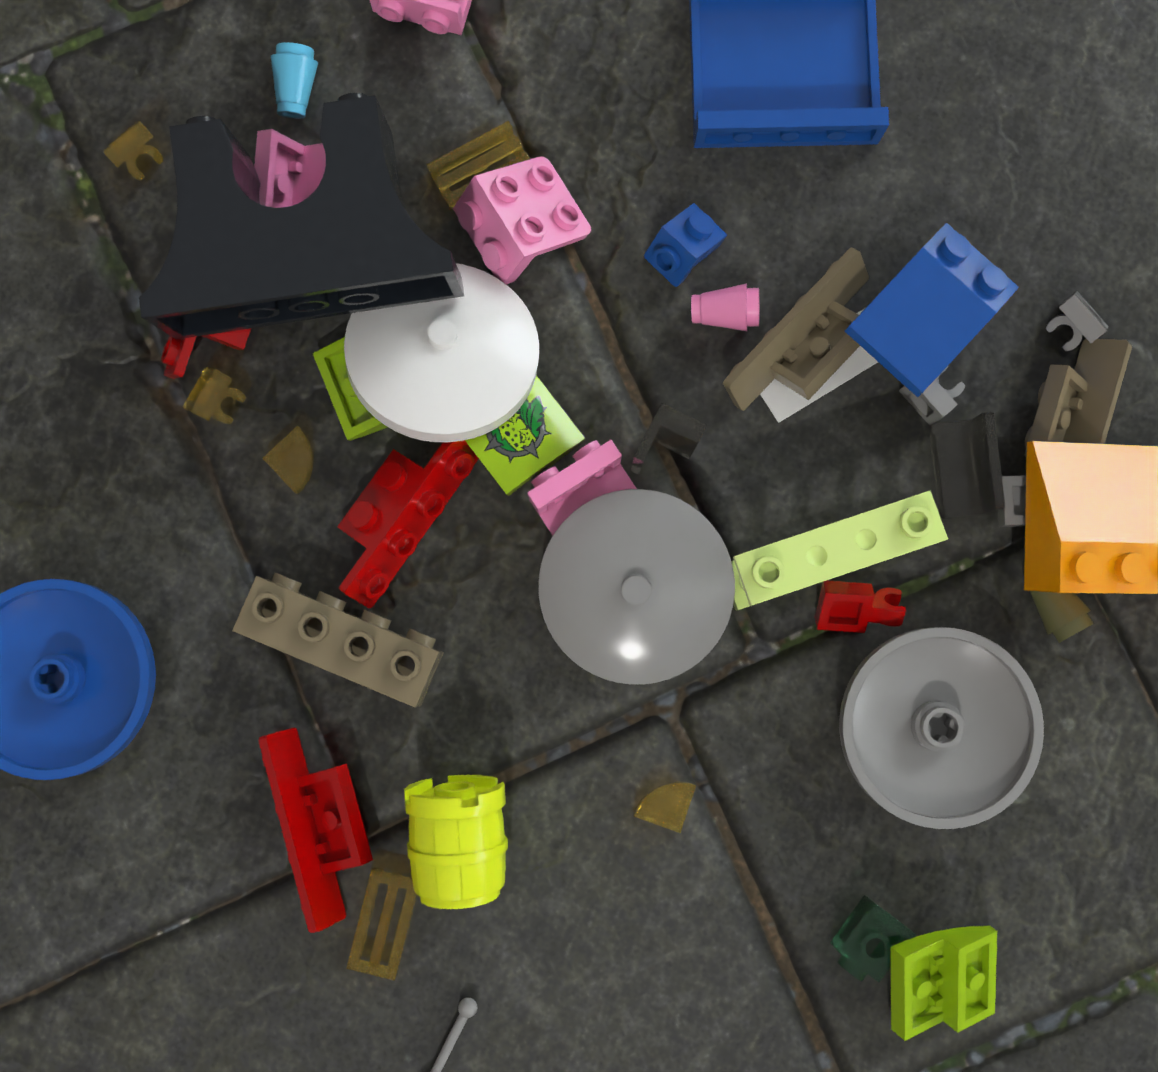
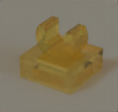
M136 121L103 150L117 168L126 161L129 173L138 180H142L145 177L135 164L138 155L146 153L158 164L163 162V157L156 148L145 145L154 136L140 121Z
M205 367L182 408L207 421L212 416L219 422L232 424L234 419L224 414L221 410L222 400L226 397H232L244 403L246 397L240 390L228 387L232 381L231 377L217 369Z

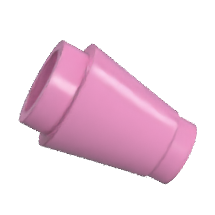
M746 283L701 293L700 295H692V324L702 323V325L747 331L748 327L759 326V288H747Z

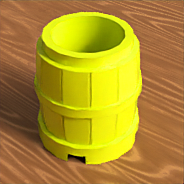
M451 775L448 776L447 783L436 785L434 788L432 778L409 784L404 788L405 811L409 815L407 854L410 859L413 888L415 893L420 896L421 903L438 909H463L484 905L497 899L500 895V889L505 883L506 850L508 849V839L504 832L502 807L506 804L505 783L501 782L498 784V778L492 776Z

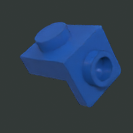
M693 203L661 227L645 252L644 257L673 286L677 287L686 279L694 266L722 244L727 234L709 215Z

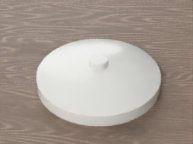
M456 263L462 277L463 297L356 312L350 316L344 339L345 362L349 381L355 394L367 411L385 426L400 434L429 442H458L476 438L498 428L509 420L523 405L534 385L539 360V339L534 320L524 302L509 286L493 275L475 267Z

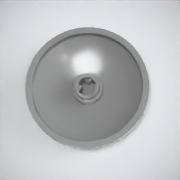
M625 489L606 493L590 500L575 510L560 525L551 538L544 553L539 573L541 611L549 632L561 650L573 662L591 674L605 680L623 684H651L665 681L686 672L698 664L710 653L724 633L731 616L735 596V579L731 558L725 543L714 526L698 510L683 500L667 493L648 489Z
M929 627L904 632L887 640L874 649L861 662L844 692L839 716V733L843 754L852 775L863 791L874 802L898 818L915 825L934 829H956L976 825L996 816L1021 795L1033 777L1040 760L1044 739V721L1039 697L1033 683L1018 661L1005 649L988 638L970 631L949 627Z

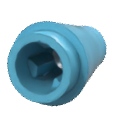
M278 43L276 45V54L271 55L277 114L287 118H305L306 108L318 67V62L314 60V49L298 43Z

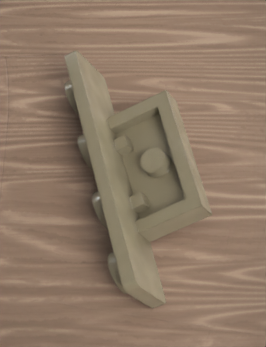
M851 247L839 260L831 264L825 275L806 294L797 300L794 307L774 328L764 335L762 341L744 360L733 367L730 374L723 381V385L737 408L742 411L746 410L774 379L809 400L857 350L860 345L845 330L859 315L844 307V305L869 279L860 251Z
M1085 339L1082 342L1074 370L1069 365H1050L1047 379L1039 389V406L1033 426L1029 428L1025 437V457L1027 442L1030 441L1105 444L1132 350V345L1127 340L1096 339L1090 343Z

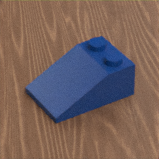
M946 223L847 327L845 332L916 397H919L993 318L1019 287L1000 268L996 267L973 247L963 235Z

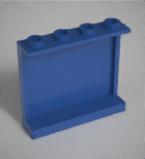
M689 0L694 148L879 144L889 126L888 107H881L876 0Z

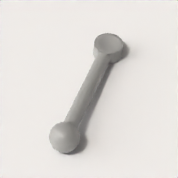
M464 998L459 1002V1015L430 1072L442 1071L467 1019L477 1013V1003L473 998Z

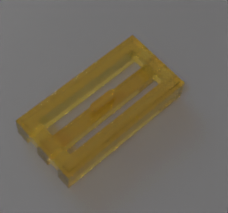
M507 121L426 164L451 210L469 183L453 192L449 189L450 186L485 170L491 164L512 153L515 159L496 169L530 160L527 152H524L522 143L518 136L516 137L513 133L510 122ZM506 141V143L498 146L497 148L483 154L482 156L442 176V174L446 173L447 171Z
M374 867L370 873L346 969L395 981L417 894L413 888L412 877H405L396 872L383 871L384 869ZM380 883L389 886L370 961L368 962L361 960L378 889ZM399 888L407 889L388 966L380 965Z

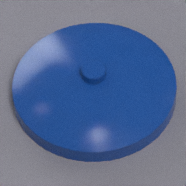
M64 579L36 580L12 587L1 593L0 769L22 778L55 780L81 775L106 764L121 753L135 738L148 716L153 701L156 682L155 659L149 638L143 626L133 612L118 598L96 586Z

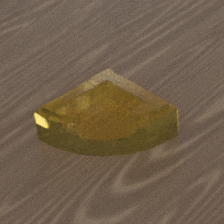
M299 426L294 428L262 458L298 495L305 488L312 474L313 450L308 437Z
M673 782L659 786L641 799L635 808L633 816L681 833L696 785L688 782Z

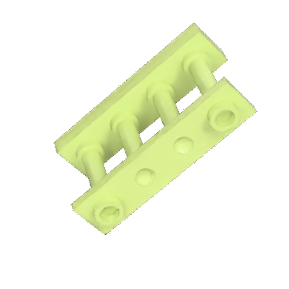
M931 490L734 556V561L731 562L735 579L733 603L735 610L737 611L948 540Z

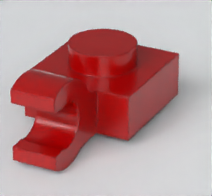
M823 581L815 613L817 630L865 633L868 622L893 627L901 626L906 613V608L899 606L902 591L896 588H882L874 594L873 586L870 583Z

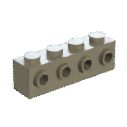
M276 572L271 580L256 576L234 625L233 632L412 707L422 706L444 652L433 648L436 642L435 638L410 628L406 636L388 629L391 620L367 610L363 611L361 618L343 611L347 603L346 601L319 591L316 599L299 592L302 583Z

